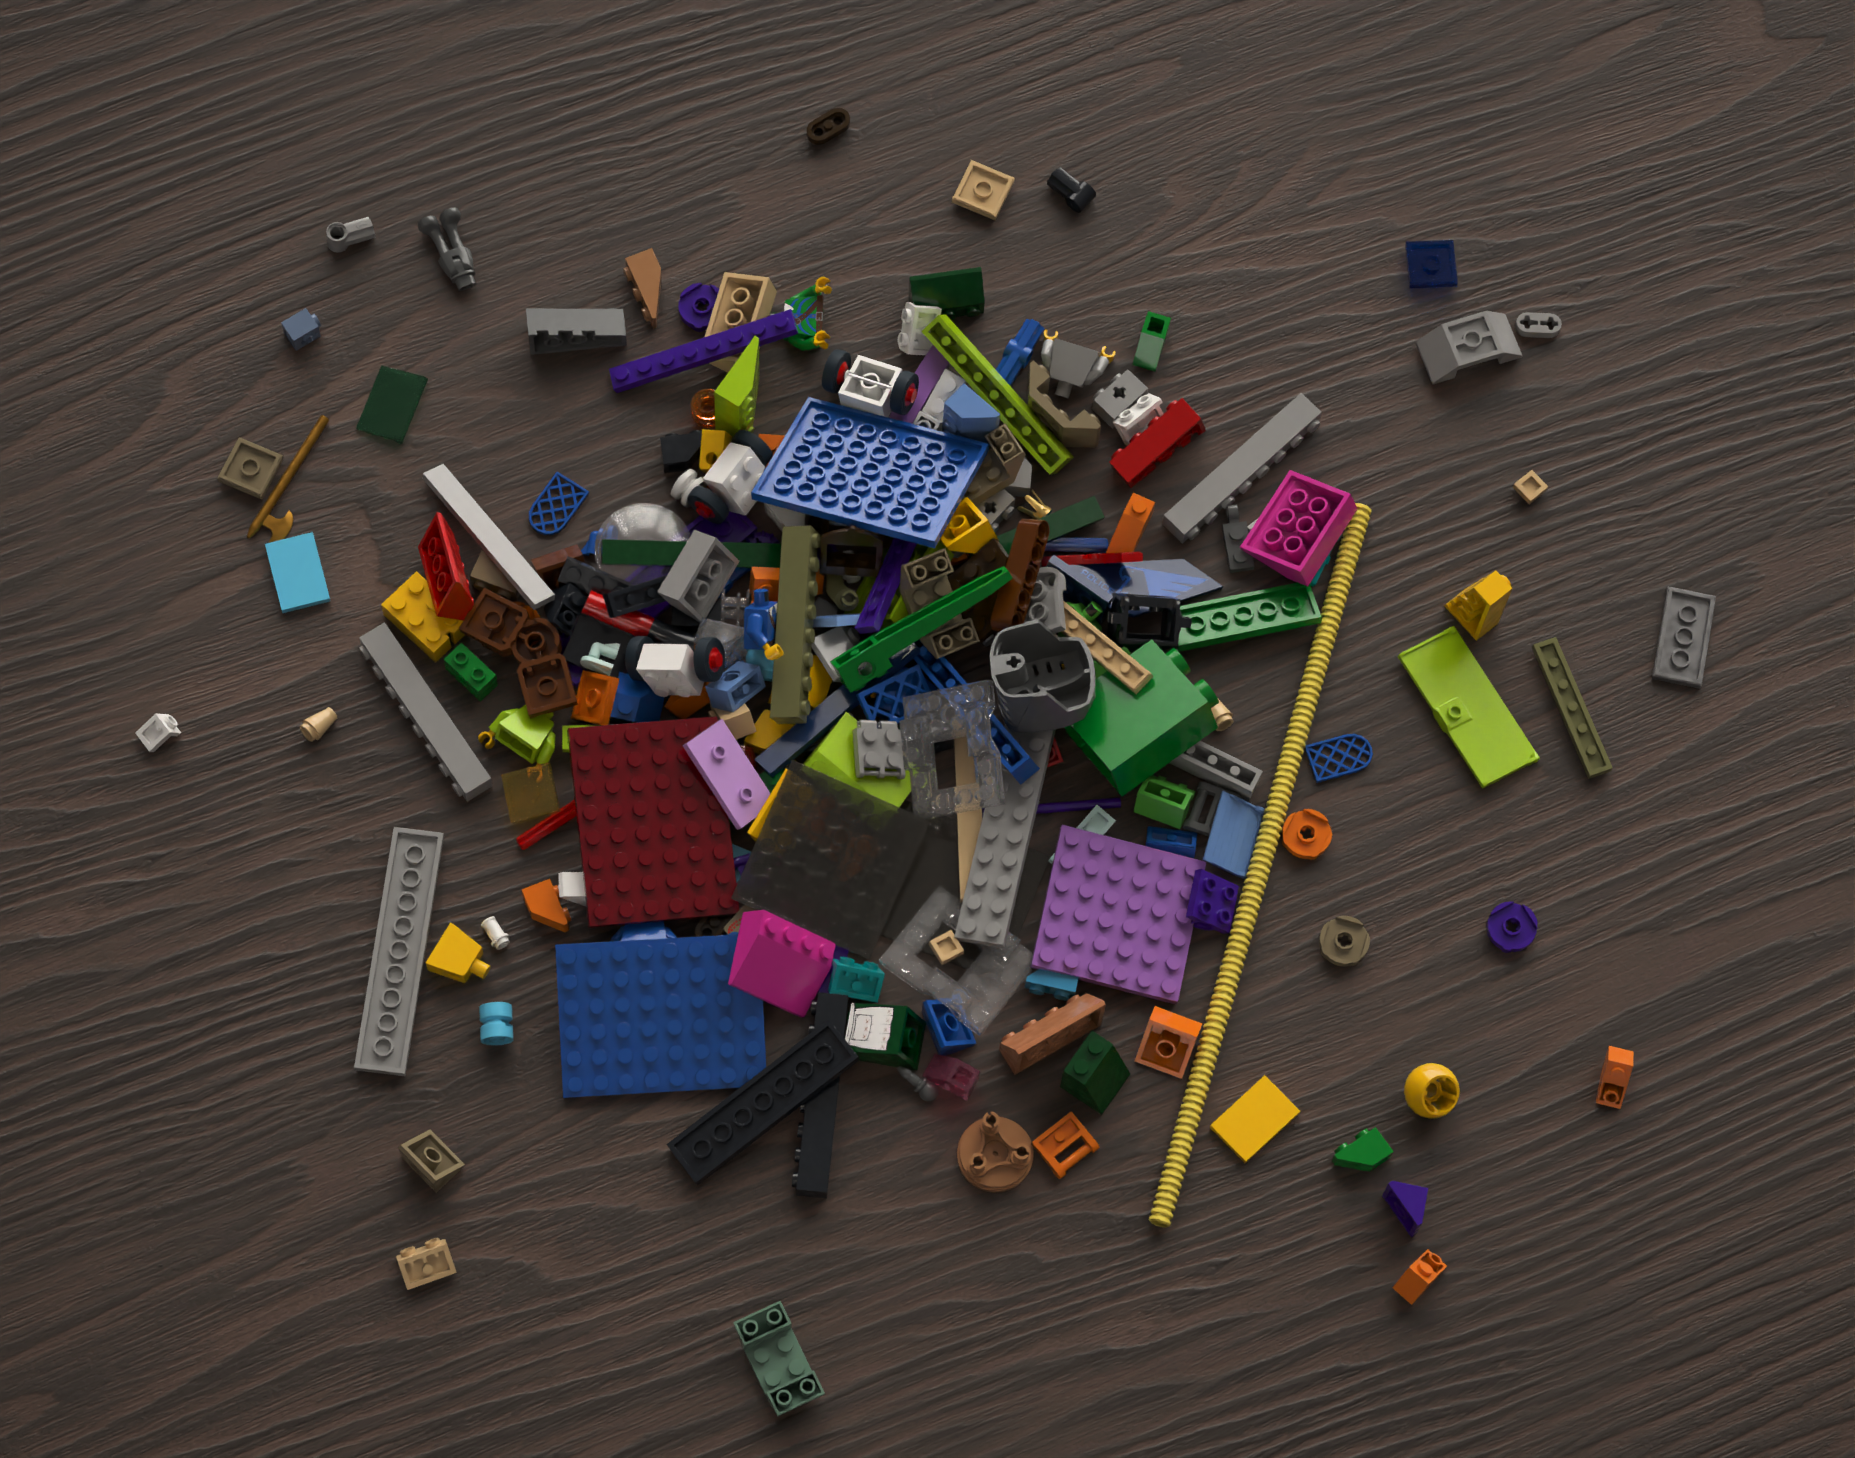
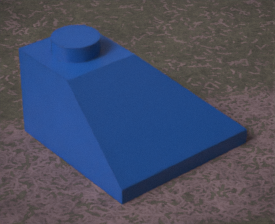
M619 672V683L609 721L621 724L659 721L665 697L656 695L646 681L633 680L629 674Z

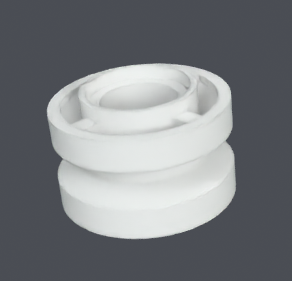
M689 469L676 480L671 490V496L676 500L682 498L681 504L688 508L690 504L687 497L692 489L696 486L706 488L707 484L703 477L697 478L696 471Z

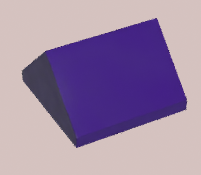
M1391 1181L1388 1183L1382 1196L1412 1238L1418 1232L1423 1221L1428 1188Z

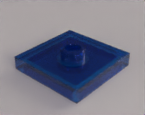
M1453 240L1406 242L1405 250L1409 289L1457 287L1458 280Z

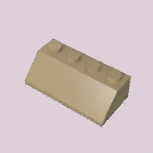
M724 272L705 337L770 316L777 293L770 278ZM743 352L709 364L729 372Z

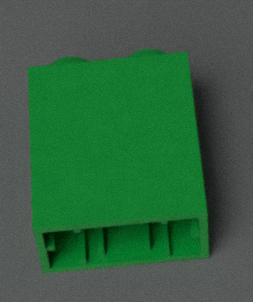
M1152 639L1130 654V656L1153 675V678L1135 694L1110 672L1106 671L1096 679L1095 699L1085 718L1064 727L1067 735L1121 796H1124L1218 728L1211 708L1219 703L1214 691L1203 679L1193 685L1186 677L1191 670L1182 655L1175 648L1164 653Z

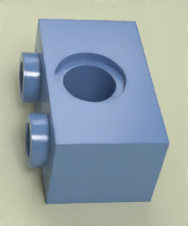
M737 661L723 672L718 681L710 682L705 687L712 708L734 712L766 686L760 666Z

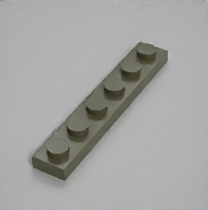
M1554 637L1533 644V652L1588 779L1611 772L1613 767L1557 638Z

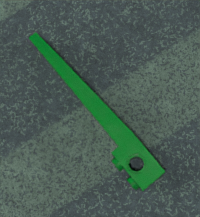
M1004 566L980 576L873 634L831 660L830 663L842 684L850 693L861 690L866 686L867 682L883 676L888 669L893 667L888 658L988 597L1013 578L1009 570ZM867 662L865 668L858 670L861 663Z

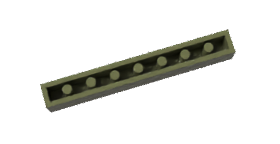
M811 525L787 526L782 529L775 644L781 647L784 655L776 660L774 659L770 718L777 724L807 723V715L810 714L808 692L812 689L810 667L813 666V654L811 653V645L815 641L813 620L817 614L814 598L818 593L816 572L819 571L820 567L817 552L821 546L820 534Z

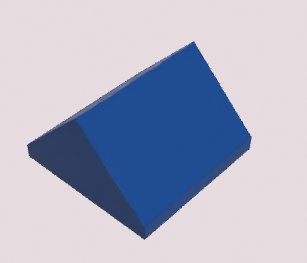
M959 998L926 1000L923 1002L922 1015L940 1058L977 1044Z

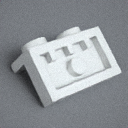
M906 302L905 309H903L901 315L902 329L898 335L899 349L911 355H926L933 344L921 331L938 315H941L942 309L934 306H918L911 302Z

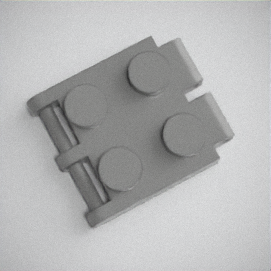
M857 721V728L853 730L856 777L863 778L864 775L883 779L884 776H895L898 779H904L902 730L897 728V722ZM864 768H876V771L864 770ZM885 769H896L897 772L885 771Z

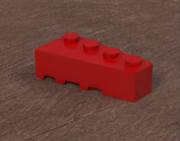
M1183 398L1179 401L1174 400L1171 402L1161 417H1154L1148 423V428L1145 431L1136 433L1130 439L1128 446L1124 449H1118L1111 456L1112 460L1109 461L1111 467L1130 488L1156 469L1155 463L1158 461L1163 463L1170 459L1176 447L1182 446L1184 448L1188 445L1194 433L1197 432L1201 435L1206 431L1201 417Z

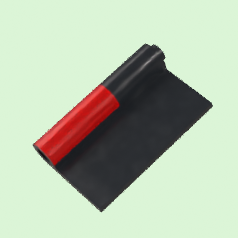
M591 590L563 656H565L567 662L589 672L598 673L583 667L580 664L581 658L589 655L591 646L595 642L602 644L618 643L620 647L615 660L602 655L599 657L600 660L614 664L610 676L618 678L619 672L628 674L625 654L627 645L633 637H650L654 644H688L693 652L700 638L637 610L609 618L603 595ZM668 695L664 698V705L667 703L671 695Z

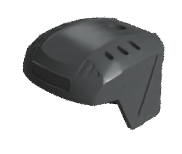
M1039 619L1011 626L997 633L991 645L989 656L991 676L999 701L998 706L1001 716L1011 731L1018 733L1049 731L1070 726L1085 718L1095 699L1096 676L1091 652L1083 639L1078 637H1058ZM1061 664L1065 666L1064 670H1061ZM1047 665L1051 666L1052 673H1048ZM1033 668H1037L1038 676L1035 675Z

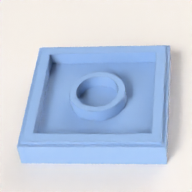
M861 613L816 616L813 620V627L856 625Z

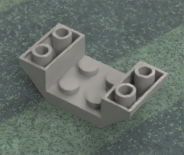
M1483 311L1441 324L1416 341V346L1432 385L1455 378L1459 369L1495 358L1498 359L1499 364L1522 357L1506 315L1492 311Z

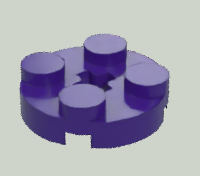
M702 283L688 286L681 293L678 303L681 320L696 332L707 330L719 288L711 284L710 286L702 285ZM701 302L703 305L707 303V310H697L698 303Z
M1510 901L1504 902L1492 910L1486 923L1487 934L1491 942L1500 948L1502 952L1522 951L1530 946L1534 940L1537 931V919L1529 907ZM1510 921L1512 924H1518L1516 932L1506 929L1508 926L1507 922Z

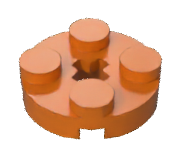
M1303 809V811L1290 814L1282 828L1283 846L1298 858L1316 859L1330 845L1332 829L1328 824L1329 821L1322 813L1313 809ZM1310 829L1311 835L1314 837L1304 839L1300 831Z

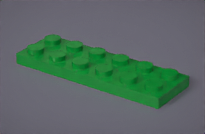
M1300 583L1180 606L1182 616L1192 618L1191 628H1181L1177 649L1180 652L1319 624L1322 621V616L1310 584L1307 587Z

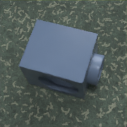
M306 308L281 322L283 333L296 351L321 337L319 331L321 323L315 314L310 315Z

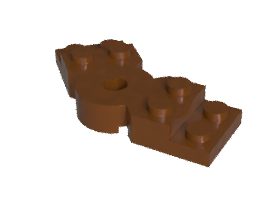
M483 588L459 630L461 633L482 643L483 647L503 657L514 654L515 659L520 664L517 673L529 717L534 718L578 705L568 663L565 656L561 655L562 641L556 627L550 621L543 618H533L530 620L525 608ZM534 641H542L539 647H530Z

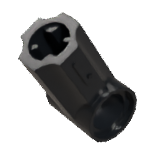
M1061 167L1056 169L1047 180V185L1065 198L1067 205L1077 213H1081L1096 197L1095 190L1088 183L1077 181Z

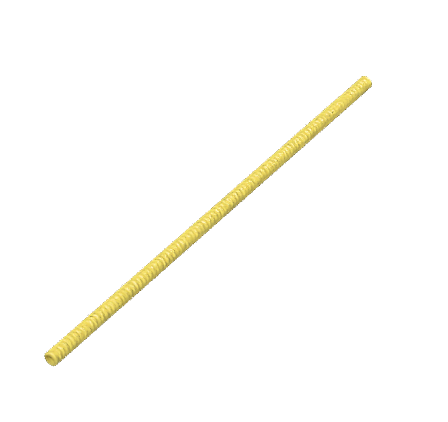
M1355 503L1357 511L1342 535L1343 538L1340 542L1342 545L1339 546V552L1335 560L1336 565L1333 567L1334 572L1331 574L1332 579L1329 581L1330 586L1327 588L1328 592L1325 595L1326 599L1321 609L1322 621L1316 627V634H1314V641H1312V647L1310 648L1311 654L1308 655L1309 661L1306 662L1307 668L1304 669L1305 675L1302 677L1303 682L1300 684L1301 689L1298 691L1299 696L1296 698L1297 703L1294 705L1295 709L1292 712L1293 716L1290 719L1291 723L1288 726L1289 730L1286 733L1287 737L1284 740L1285 744L1282 747L1283 751L1280 754L1281 758L1278 761L1279 765L1276 768L1277 772L1272 782L1273 787L1270 789L1271 794L1268 796L1269 801H1267V808L1264 810L1265 815H1263V822L1260 825L1262 829H1259L1258 834L1260 836H1257L1256 839L1258 843H1255V850L1252 853L1253 857L1250 860L1251 864L1248 867L1249 872L1246 874L1247 879L1244 881L1245 886L1242 888L1244 893L1240 895L1242 900L1238 902L1239 907L1236 909L1237 914L1234 916L1235 922L1232 923L1234 929L1230 930L1232 936L1228 937L1229 943H1227V950L1224 952L1225 958L1222 959L1221 972L1217 976L1219 979L1215 983L1217 986L1213 990L1215 994H1212L1211 999L1213 1001L1209 1004L1211 1008L1208 1009V1016L1205 1019L1207 1023H1204L1203 1028L1205 1030L1202 1031V1038L1199 1040L1201 1045L1197 1047L1199 1052L1195 1054L1196 1060L1193 1061L1194 1067L1191 1068V1073L1193 1074L1189 1075L1188 1078L1190 1082H1187L1186 1085L1188 1089L1185 1090L1184 1094L1186 1096L1182 1100L1184 1104H1181L1180 1109L1182 1111L1178 1114L1180 1118L1176 1121L1178 1126H1175L1174 1131L1176 1133L1172 1135L1174 1141L1170 1142L1172 1148L1168 1149L1169 1156H1166L1167 1163L1163 1167L1165 1171H1162L1161 1175L1163 1178L1159 1181L1161 1185L1157 1188L1159 1193H1156L1155 1198L1157 1200L1153 1202L1155 1208L1151 1209V1214L1153 1215L1149 1216L1148 1219L1152 1224L1159 1227H1169L1171 1225L1169 1220L1173 1218L1172 1212L1176 1208L1174 1204H1177L1178 1201L1176 1199L1180 1193L1178 1189H1181L1182 1185L1180 1182L1184 1179L1182 1175L1186 1172L1184 1167H1187L1188 1162L1186 1160L1190 1158L1188 1152L1192 1151L1190 1145L1194 1144L1193 1137H1196L1195 1130L1199 1126L1197 1122H1200L1201 1118L1199 1115H1202L1203 1112L1201 1108L1205 1105L1203 1100L1207 1098L1205 1093L1209 1091L1207 1086L1211 1083L1209 1078L1213 1076L1211 1071L1215 1069L1214 1063L1217 1062L1216 1056L1219 1055L1217 1049L1221 1048L1222 1034H1225L1224 1027L1227 1026L1228 1022L1226 1020L1230 1016L1228 1013L1232 1009L1230 1005H1233L1234 1000L1232 998L1236 995L1234 991L1237 990V983L1240 981L1238 976H1241L1242 971L1240 969L1244 966L1245 954L1248 952L1246 947L1250 945L1248 940L1252 938L1251 933L1254 931L1253 926L1256 924L1255 918L1258 917L1257 911L1260 910L1258 904L1262 902L1261 897L1264 895L1263 890L1266 888L1265 883L1268 881L1267 876L1270 874L1269 869L1272 867L1271 861L1274 860L1273 854L1276 853L1275 847L1278 846L1277 840L1280 839L1279 833L1282 831L1281 826L1284 824L1283 819L1286 817L1285 812L1288 810L1287 805L1290 803L1289 798L1292 796L1291 791L1294 789L1293 784L1296 782L1295 777L1298 775L1297 770L1300 768L1299 763L1302 761L1301 756L1304 753L1303 749L1306 746L1305 742L1308 739L1307 735L1310 732L1309 728L1312 725L1311 721L1314 718L1313 714L1316 711L1315 707L1318 704L1317 700L1320 697L1319 693L1324 683L1323 679H1325V672H1327V665H1329V658H1331V651L1337 636L1336 631L1339 629L1338 624L1341 622L1340 617L1343 615L1342 610L1345 608L1344 604L1347 601L1346 597L1349 594L1348 590L1351 587L1350 583H1352V576H1354V569H1356V563L1360 555L1359 549L1362 548V542L1364 541L1365 529L1368 526L1367 522H1369V515H1371L1372 510L1367 505Z

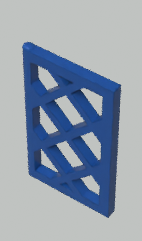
M919 664L856 694L867 720H875L876 714L887 717V721H896L898 724L936 705V701ZM913 672L916 673L918 678L916 686L905 682L906 676ZM892 682L898 683L895 696L884 692L885 686ZM903 686L915 690L911 703L900 699ZM872 692L877 694L874 707L868 705L864 697ZM919 693L924 694L928 700V703L921 707L916 706ZM882 696L893 700L890 713L878 709ZM898 703L909 707L908 713L901 717L894 716Z

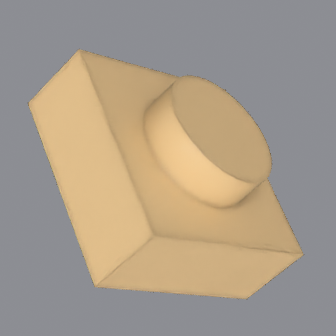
M1531 470L1519 479L1513 488L1530 505L1547 491L1548 486Z
M952 930L929 942V946L941 965L964 953L961 944L957 938H954L955 935Z

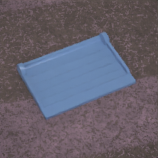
M1222 791L1203 860L1239 878L1246 879L1265 808L1255 806L1233 794Z

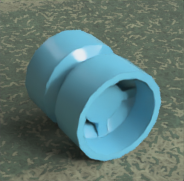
M490 1002L479 1006L480 1022L484 1024L480 1027L481 1043L486 1045H504L513 1042V1025L509 1024L513 1020L512 1005L506 1002Z

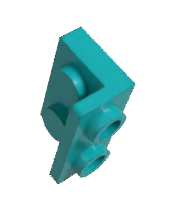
M848 957L832 960L834 968L828 987L830 994L848 995L851 998L878 1003L885 973L878 968V964L869 961L858 964L854 963V959Z

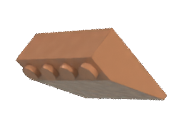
M1087 993L1081 997L1075 995L1067 1000V1005L1062 1008L1054 1007L1045 1013L1043 1019L1036 1021V1019L1031 1020L1023 1026L1022 1031L1016 1034L1011 1032L1001 1039L999 1051L1014 1075L1101 1026L1106 1006L1105 1002Z

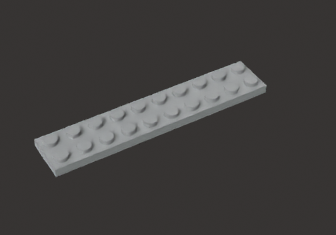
M1006 724L1004 726L1040 769L1020 785L998 758L996 760L954 938H957L958 941L1005 948L1056 729L1042 732L1018 733L1011 731Z
M394 827L354 1064V1069L357 1071L406 1076L444 833Z

